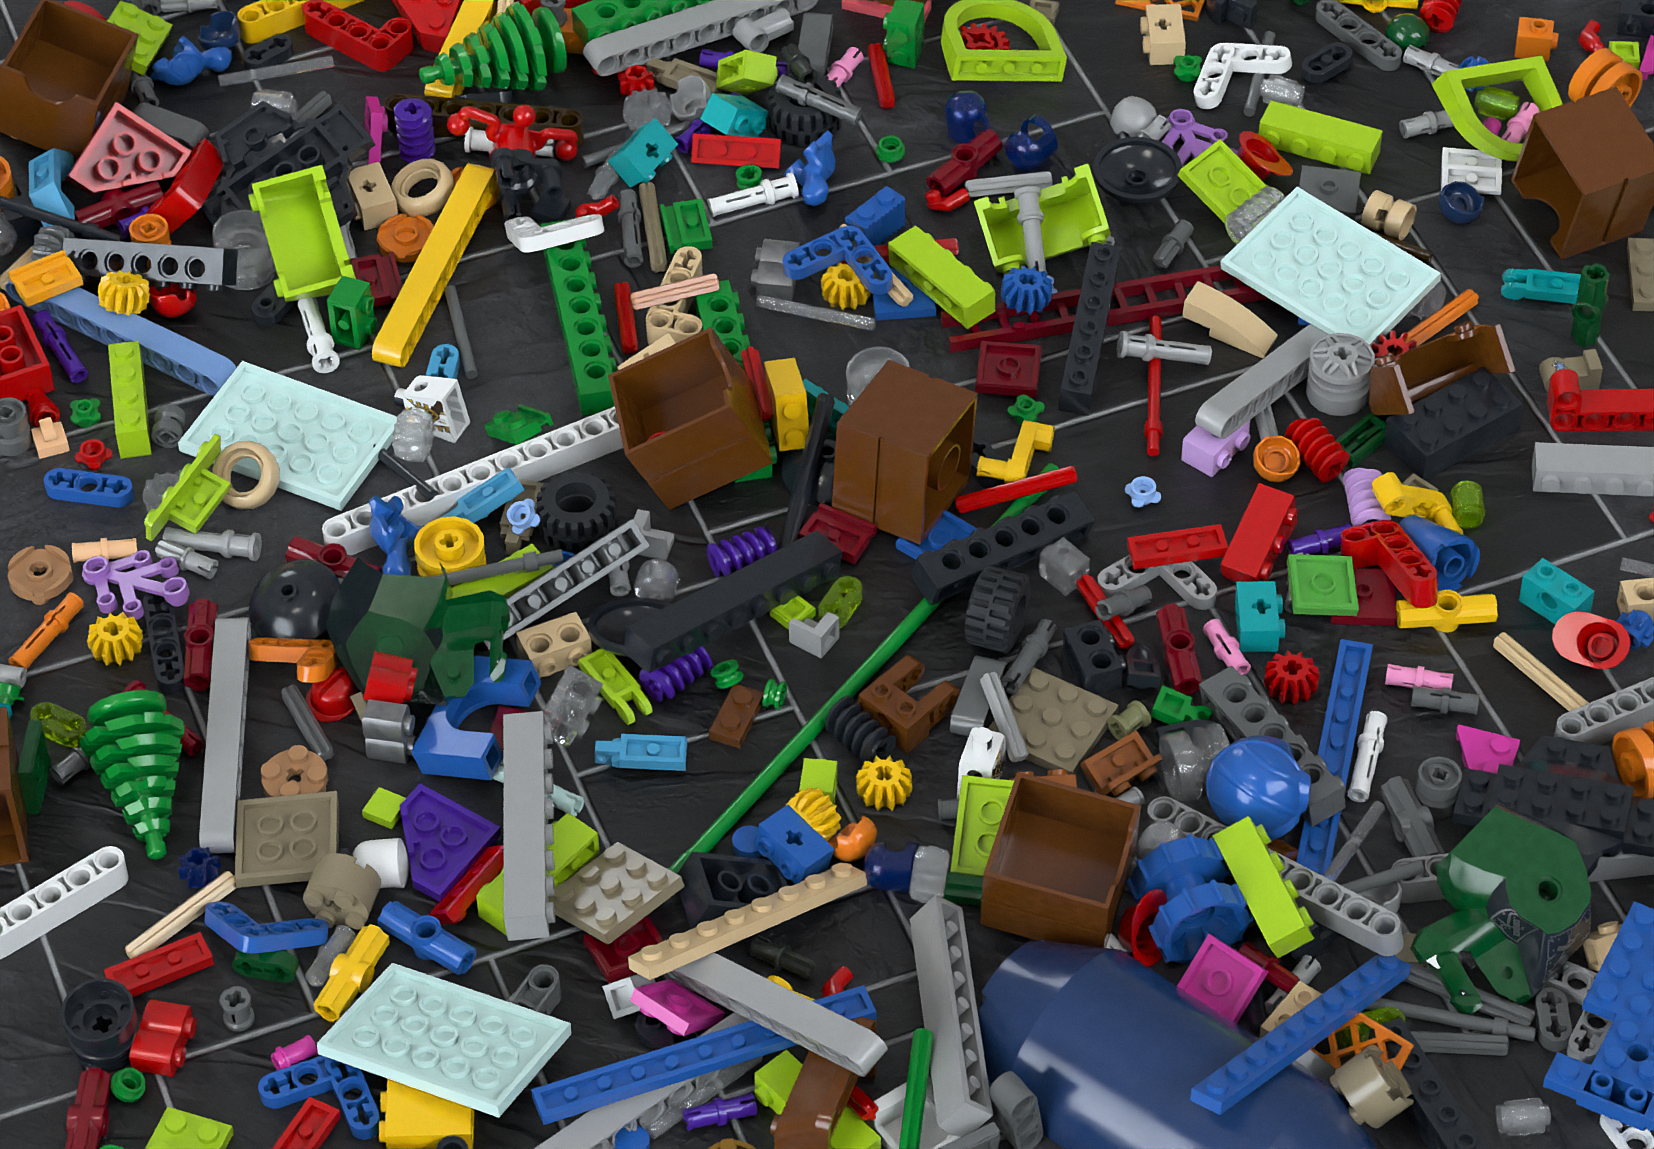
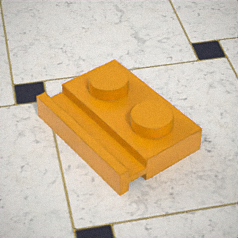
M64 250L8 271L11 283L15 285V289L27 307L83 285L81 274L71 259L66 256Z

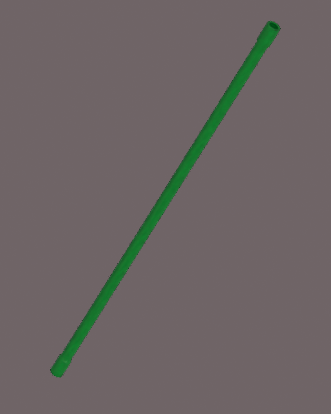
M1048 463L1038 475L1059 468L1052 463ZM1048 490L1017 498L992 526L996 525L1004 517L1010 516L1013 518L1020 515L1042 495L1046 494ZM924 597L686 852L682 853L668 869L677 874L691 852L708 853L825 728L827 715L834 704L845 696L853 698L944 600L930 605Z

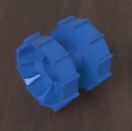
M1188 834L1186 838L1176 839L1165 844L1164 842L1159 843V847L1148 853L1143 859L1135 861L1137 866L1133 870L1131 878L1125 882L1136 904L1138 905L1142 897L1154 889L1164 891L1167 896V903L1164 906L1160 905L1158 907L1159 912L1155 917L1153 925L1148 926L1165 963L1174 961L1186 963L1189 966L1208 934L1217 937L1229 946L1244 939L1242 935L1246 931L1249 922L1254 920V917L1238 885L1233 884L1230 886L1224 884L1225 877L1230 875L1231 872L1214 838L1206 840Z

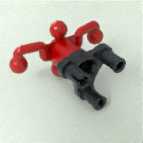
M527 104L517 106L513 112L514 122L506 124L501 123L496 115L472 106H465L458 113H454L448 118L447 128L451 134L461 136L468 132L470 128V120L468 118L488 124L485 134L488 140L495 142V148L490 154V162L493 169L496 170L497 184L499 186L496 195L498 204L502 207L504 222L508 221L509 217L510 219L522 217L519 206L521 198L539 184L543 183L545 196L548 199H558L563 195L564 192L560 179L562 176L560 162L553 158H536L535 151L541 150L549 139L559 140L555 145V154L563 161L571 160L577 155L578 150L576 144L578 136L576 132L560 128H545L540 132L530 130L528 127L535 122L536 113Z

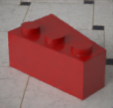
M1261 483L1258 484L1220 564L1223 578L1234 582H1258L1269 579L1274 562L1298 523L1297 516L1299 510L1296 508L1294 495Z

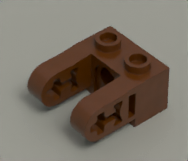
M911 655L902 658L858 695V702L863 707V712L868 711L872 719H877L880 722V727H886L889 730V736L895 735V746L906 754L929 736V730L955 708L961 692L959 688L945 680L919 701L907 695L906 692L919 682L925 670L924 664Z

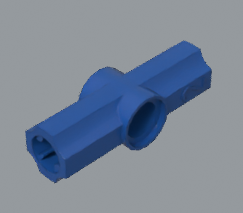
M389 901L382 909V913L378 918V926L413 947L414 954L418 958L434 960L457 975L465 974L472 967L473 961L477 956L475 948L442 929L436 917L430 915L421 916L398 901Z

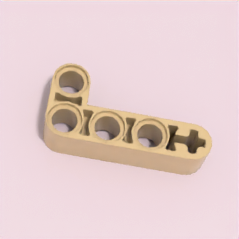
M689 246L677 250L661 285L703 276L701 252L697 248ZM694 297L650 307L646 315L647 342L649 345L667 333L670 334L675 343H678L703 331L701 320L694 315L687 314Z

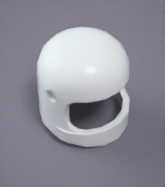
M401 838L368 840L360 843L353 852V857L357 858L355 864L364 869L366 864L373 867L381 878L380 888H404L409 876V858Z

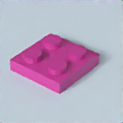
M1208 934L1177 986L1237 1024L1269 971L1217 937Z
M672 978L635 988L630 998L631 1002L640 1007V1011L643 1014L659 1019L667 1024L668 1030L681 1036L711 1028L721 1022L725 1014Z

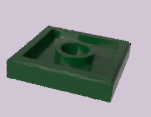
M29 720L17 770L27 814H39L41 812L49 768L52 763L41 720Z

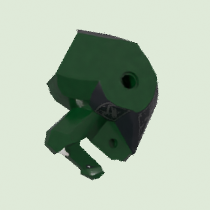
M357 557L333 598L326 628L338 657L355 685L363 694L365 693L374 651L413 659L412 667L418 668L410 702L447 705L449 700L465 697L470 687L474 684V647L477 643L483 641L490 642V677L494 684L503 680L507 663V654L502 652L503 636L511 620L507 598L491 590L452 598L451 584L446 570L441 563L440 566L445 579L383 574Z
M1498 802L1472 831L1435 866L1437 883L1441 893L1457 912L1417 931L1410 949L1419 964H1429L1450 994V1003L1462 1014L1473 1013L1481 1008L1482 1004L1481 997L1458 960L1460 951H1471L1474 960L1498 994L1507 996L1512 1001L1518 1003V1005L1526 1004L1590 936L1592 915L1591 888L1586 867L1576 842L1545 822Z

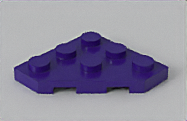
M419 784L400 804L413 887L438 902L441 901L488 847H491L501 836L500 826L422 784Z

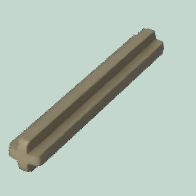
M652 182L641 183L639 185V195L651 269L655 273L659 271L665 272L668 268L655 185Z

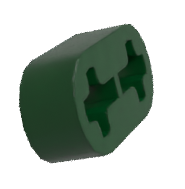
M236 950L232 967L242 976L289 983L295 978L299 967V960L293 954L281 950L264 953H245Z

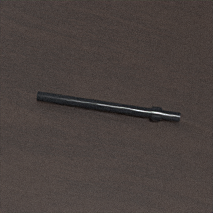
M0 195V208L50 225L63 226V228H67L71 232L82 235L83 239L120 241L121 235L100 229L98 224L89 221L85 224Z

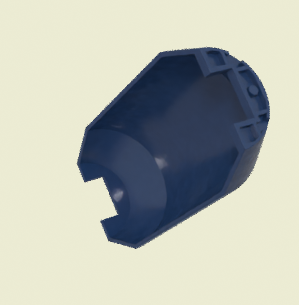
M1032 940L1019 947L1000 965L981 992L985 995V998L981 1001V1006L977 1011L989 1087L1000 1075L1013 1071L1037 1097L1043 1135L1064 1149H1377L1364 1126L1355 1122L1350 1115L1348 1107L1351 1105L1344 1094L1340 1095L1331 1084L1295 1061L1221 1115L1190 1101L1191 1089L1257 1042L1259 1038L1122 950L1047 940Z

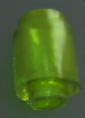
M1486 85L1484 90H1478L1474 107L1479 108V114L1507 120V118L1516 116L1520 96L1513 95L1512 91Z
M1461 481L1454 485L1450 492L1453 515L1461 527L1474 528L1482 523L1485 516L1482 487L1473 481Z

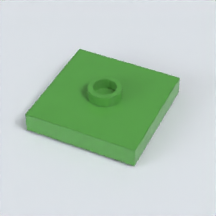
M1288 555L1287 569L1293 614L1357 616L1359 607L1352 556Z

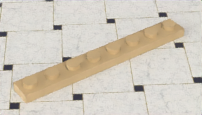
M849 863L835 864L832 866V869L820 874L810 875L802 882L782 887L772 895L754 899L751 904L742 908L729 910L723 916L712 921L701 922L691 930L673 934L668 940L642 948L640 952L628 956L629 969L652 980L866 886V872L853 867Z

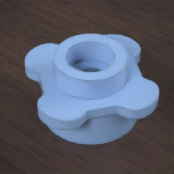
M1137 477L1132 483L1125 486V493L1131 496V504L1134 507L1140 508L1143 505H1148L1151 502L1158 503L1161 500V494L1156 492V483L1149 477Z
M532 499L515 502L507 510V518L513 525L512 531L516 535H521L527 528L531 526L536 527L540 523L541 518L535 512V502Z

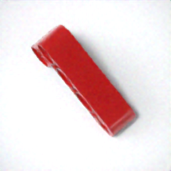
M308 0L303 4L304 26L309 36L376 71L390 70L414 49L412 24L407 18H392L378 29L324 0Z
M203 138L192 148V152L179 170L170 189L155 201L146 212V214H156L165 218L170 234L203 205L224 166L220 151L207 138Z
M1560 369L1551 375L1547 394V407L1552 429L1559 432L1654 431V389L1580 390L1578 374L1575 371Z
M1379 520L1350 527L1341 532V556H1352L1354 569L1379 565L1412 606L1428 608L1437 603V571L1398 523L1391 520Z

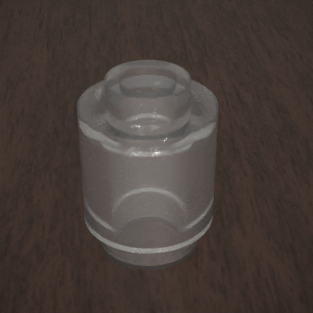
M1270 75L1268 80L1263 79L1259 95L1263 96V102L1267 104L1272 100L1299 108L1305 87L1298 84L1296 80Z
M263 89L261 92L256 91L252 97L251 108L265 101L291 116L297 110V101L293 98L291 92Z
M1538 1097L1508 1100L1504 1102V1105H1497L1496 1122L1499 1133H1508L1509 1136L1544 1133L1545 1126L1551 1123L1548 1104H1543Z

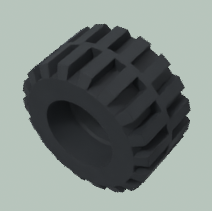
M787 74L788 77L799 81L796 75ZM824 74L818 75L817 81L813 84L814 88L841 99V91L837 87V83L834 80H829V77ZM777 83L771 86V91L768 94L769 126H771L772 133L777 134L778 139L786 140L789 145L798 144V147H805V145L816 142L826 131H829L834 137L837 131L840 130L841 118L808 104L803 106L798 103V100L776 92Z
M574 470V473L570 474L566 471L560 473V477L553 476L549 479V484L544 483L541 486V492L537 494V515L541 518L538 525L539 533L548 546L554 545V550L562 549L573 554L574 552H580L617 527L615 492H613L610 483H605V478L600 475L594 477V473L589 471L581 473V470Z
M991 565L985 567L974 585L967 608L965 635L966 641L969 644L1002 653H1008L1013 648L1022 631L1029 605L1030 583L1027 575Z

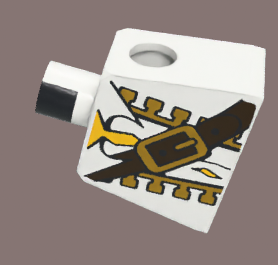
M420 375L413 380L407 389L399 388L395 393L394 404L398 407L406 408L411 425L418 430L455 443L470 424L457 379Z
M984 727L971 729L959 763L957 799L960 797L962 775L974 776V774L980 772L984 778L1000 779L1006 762L1005 735L990 731Z

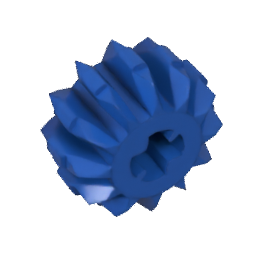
M1022 265L1020 269L1011 268L1010 272L1004 275L1001 284L1002 301L1006 302L1007 309L1015 308L1017 314L1024 311L1031 316L1033 311L1042 313L1043 308L1049 305L1052 296L1051 279L1046 276V271L1037 272L1035 266L1027 269Z

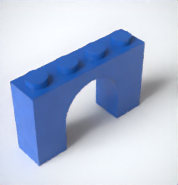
M474 656V684L468 690L467 695L459 699L449 700L447 705L436 704L432 714L427 718L426 725L418 740L413 745L411 752L422 774L492 780L503 759V752L494 733L463 731L458 728L470 713L487 705L502 704L529 707L541 685V680L532 660L507 658L505 676L503 680L494 684L490 677V657Z

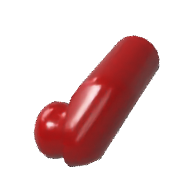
M1590 20L1586 24L1578 38L1580 46L1584 50L1590 51L1591 54L1605 48L1604 43L1600 41V37L1597 35L1601 28L1600 24L1594 20Z
M964 188L959 189L948 197L941 196L940 191L937 189H931L925 193V199L929 209L951 212L970 201V195Z
M609 195L600 202L583 203L575 211L576 218L599 214L603 218L617 209L619 202L614 195Z
M841 966L823 985V998L844 991L843 988L853 979V973L847 967Z

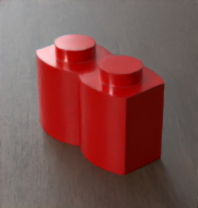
M374 651L363 700L370 699L403 704L404 701L410 702L418 668L412 667L413 659Z
M153 999L149 1000L142 1016L140 1028L135 1035L129 1058L132 1068L140 1072L173 1077L177 1068L183 1067L186 1059V1047L184 1046L188 1038L192 1039L194 1037L197 1027V1019L192 1015L191 1006Z

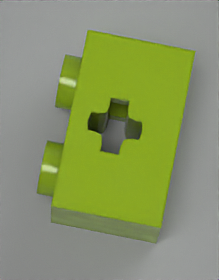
M744 50L718 60L716 89L748 95L773 86L778 74L776 67L777 57Z

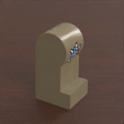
M1596 349L1583 350V356L1564 359L1551 357L1544 360L1539 366V373L1547 392L1551 375L1560 369H1571L1578 374L1580 390H1599L1603 368Z

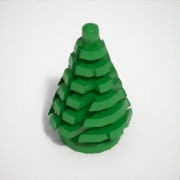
M519 1L514 2L506 8L505 12H499L495 15L491 22L482 24L478 28L477 33L471 32L465 36L463 45L457 42L449 48V57L443 52L436 57L434 66L429 65L420 68L419 77L423 84H430L439 79L441 84L453 86L456 79V82L461 86L471 87L474 80L476 86L489 88L492 82L494 88L507 89L511 85L512 89L525 90L528 87L529 90L542 91L547 84L545 78L547 71L550 74H559L565 71L567 56L562 32L555 16L546 6L534 9L530 16L523 4L520 5Z
M148 690L127 691L99 700L89 708L86 714L92 729L85 733L86 736L81 737L79 744L84 755L90 758L89 762L94 771L101 776L100 781L104 788L111 792V799L115 806L124 807L122 809L123 817L128 825L136 827L132 828L136 839L146 842L147 857L157 860L166 856L167 853L166 845L162 838L170 831V820L166 818L172 815L173 805L171 796H174L176 780H173V778H176L179 762H176L181 754L182 743L180 744V740L184 735L185 725H183V720L171 714L164 715L167 710V703L163 694Z

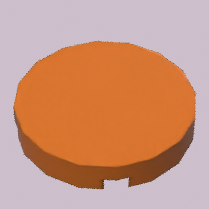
M398 214L390 217L378 229V249L383 256H388L389 252L393 251L397 262H414L421 253L434 225L430 220L421 215L407 217V214Z

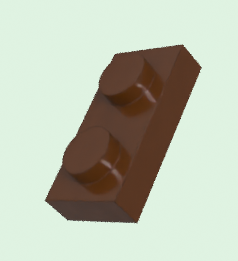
M737 684L733 685L709 731V739L741 748L763 705L764 692Z

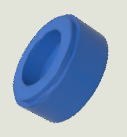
M743 826L734 832L732 846L737 856L758 858L762 855L753 844L758 827Z
M638 1125L635 1132L633 1130L628 1131L625 1127H622L615 1136L617 1139L614 1141L616 1144L615 1149H649L650 1147L648 1132Z

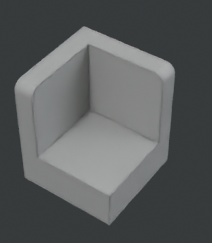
M637 509L633 520L650 545L637 555L667 560L675 539L674 533L651 529L650 512Z
M827 612L819 623L809 618L805 619L804 622L793 618L789 622V642L819 658H822L839 639V617L830 612Z
M637 974L603 986L613 1019L639 1011L640 1007L630 1001L635 988L656 983L655 978L649 980Z

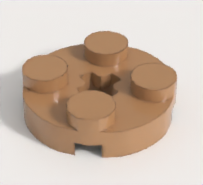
M44 545L45 549L37 550L34 549V546L24 548L16 553L8 564V579L11 590L20 598L32 600L36 605L48 603L51 598L61 594L73 582V573L68 555L60 548L52 545ZM46 570L45 574H43V575H40V576H35V575H34V572H35V571H38V572L41 573V572H43V571Z
M292 746L289 750L273 756L261 767L262 786L266 798L320 793L327 790V766L320 756L308 751L305 746ZM299 775L301 777L299 782L295 780L288 782L291 776Z

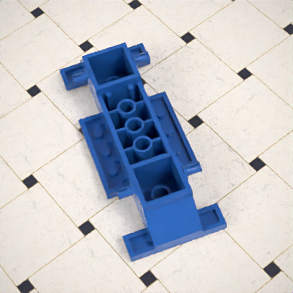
M1634 901L1583 1001V1010L1613 1021L1592 1065L1557 1052L1544 1078L1543 1087L1576 1099V1104L1642 1131L1648 1129L1651 1133L1652 1130L1654 1131V909Z

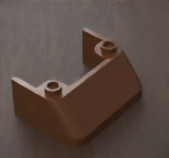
M1472 321L1455 326V332L1394 356L1393 353L1377 357L1375 359L1376 364L1371 366L1369 405L1372 414H1412L1415 412L1412 405L1413 401L1431 395L1483 366L1491 374L1514 372L1515 368L1501 325L1485 324L1473 326Z
M863 1016L849 1019L877 1035L876 1020ZM809 1050L781 1115L776 1114L773 1118L770 1134L775 1135V1149H831V1139L859 1075ZM877 1063L871 1068V1070L866 1074L865 1077L872 1079L876 1078Z

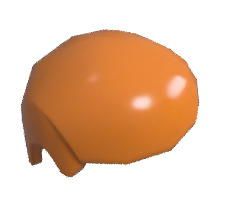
M1283 436L1264 437L1257 444L1253 453L1254 468L1262 478L1270 482H1282L1291 478L1298 470L1301 462L1298 448L1292 440Z
M862 816V820L858 824L855 822L850 823L828 842L834 848L833 855L843 862H854L870 852L877 837V828L869 818Z

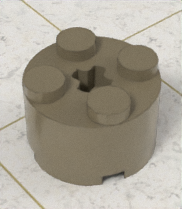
M341 853L324 855L315 866L303 895V901L309 911L315 915V919L328 922L329 928L337 925L357 930L362 929L370 915L381 886V878L376 870L366 864L365 869L355 864L357 858Z
M1372 1044L1337 1068L1335 1074L1330 1077V1082L1334 1089L1340 1095L1344 1094L1351 1106L1348 1107V1111L1355 1122L1359 1125L1366 1122L1371 1127L1379 1128L1411 1106L1413 1100L1407 1099L1412 1092L1398 1067L1392 1060L1385 1063L1379 1057L1384 1052Z

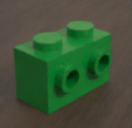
M895 0L891 12H886L883 21V29L887 30L883 43V49L887 51V63L915 69L924 47V3L910 0Z
M341 276L327 299L332 338L335 344L361 350L369 335H373L377 327V318L374 317L373 311L374 297L371 295L369 282Z

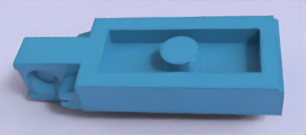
M507 467L456 500L458 505L442 517L456 516L475 523L487 517L504 503L512 501L525 489L511 468Z
M621 734V738L613 739V741H596L595 763L611 765L617 768L685 771L687 738L685 736Z

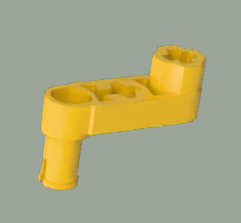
M1024 420L1012 459L1002 461L980 456L977 476L1004 480L1005 484L1026 478L1034 451L1050 453L1055 427Z
M1393 472L1378 476L1371 483L1372 491L1386 514L1405 518L1409 515H1418L1463 534L1462 528L1459 527L1452 515L1453 509L1443 493L1437 490L1402 485Z

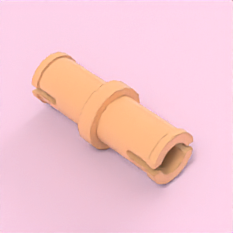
M100 538L101 541L72 543L73 563L84 562L95 556L105 557L108 561L109 559H122L137 552L136 538L107 541V538Z

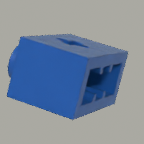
M786 805L759 824L753 842L758 851L763 856L768 857L780 869L782 875L790 879L794 884L804 881L810 875L820 874L828 869L834 852V848L789 805Z

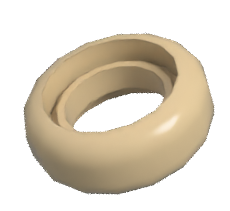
M420 159L409 163L397 173L392 182L391 190L396 199L397 208L403 214L411 217H416V215L426 217L444 208L455 187L451 171L443 162L435 159ZM428 178L438 180L436 187L428 194L418 198L408 196L409 190L418 182Z
M237 441L227 446L217 456L212 467V473L231 483L230 491L223 498V502L237 509H255L265 504L275 494L280 480V468L276 457L267 447L253 441ZM244 458L255 459L261 468L259 483L248 492H237L230 481L234 465Z

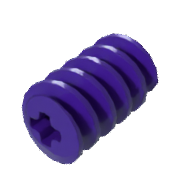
M417 98L401 100L394 107L398 148L401 151L400 157L407 163L432 158L435 153L432 110L429 104Z
M767 526L765 529L756 527L753 533L745 531L741 537L733 535L730 538V542L722 539L719 541L718 546L711 543L706 547L711 569L717 578H719L720 573H723L726 577L731 574V569L738 571L743 568V565L748 566L754 561L777 551L775 539Z
M701 646L691 654H686L672 661L668 666L661 667L651 673L642 669L639 679L650 697L656 702H662L663 696L668 699L674 698L675 690L677 692L683 691L685 688L684 683L692 684L694 681L693 676L701 677L703 669L710 670L713 664L709 654Z

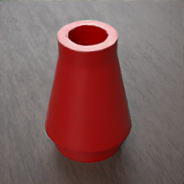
M36 388L27 394L30 422L33 426L40 427L39 420L51 417L52 423L59 421V408L45 395L42 389Z

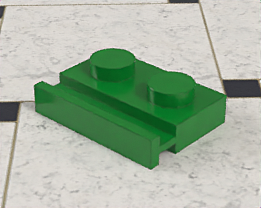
M702 198L673 202V206L668 207L660 204V215L670 254H674V250L687 246L695 247L698 250L713 248Z
M520 404L517 406V412L501 411L493 416L492 421L484 424L488 436L518 445L541 432V426H552L553 421L549 413Z

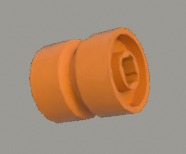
M144 214L131 222L129 226L131 242L171 245L168 223L160 215ZM150 259L147 261L148 270L151 268Z

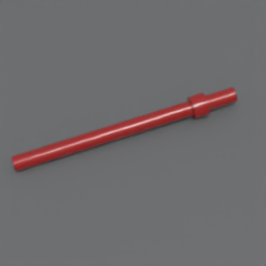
M1152 316L1149 320V334L1161 340L1162 319L1159 316ZM1161 358L1149 360L1148 420L1144 424V436L1147 439V454L1152 457L1159 455L1160 439L1163 436V423L1160 421Z

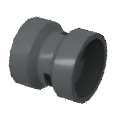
M162 405L155 412V424L152 428L151 439L160 447L174 448L178 446V442L183 437L186 413L178 406Z

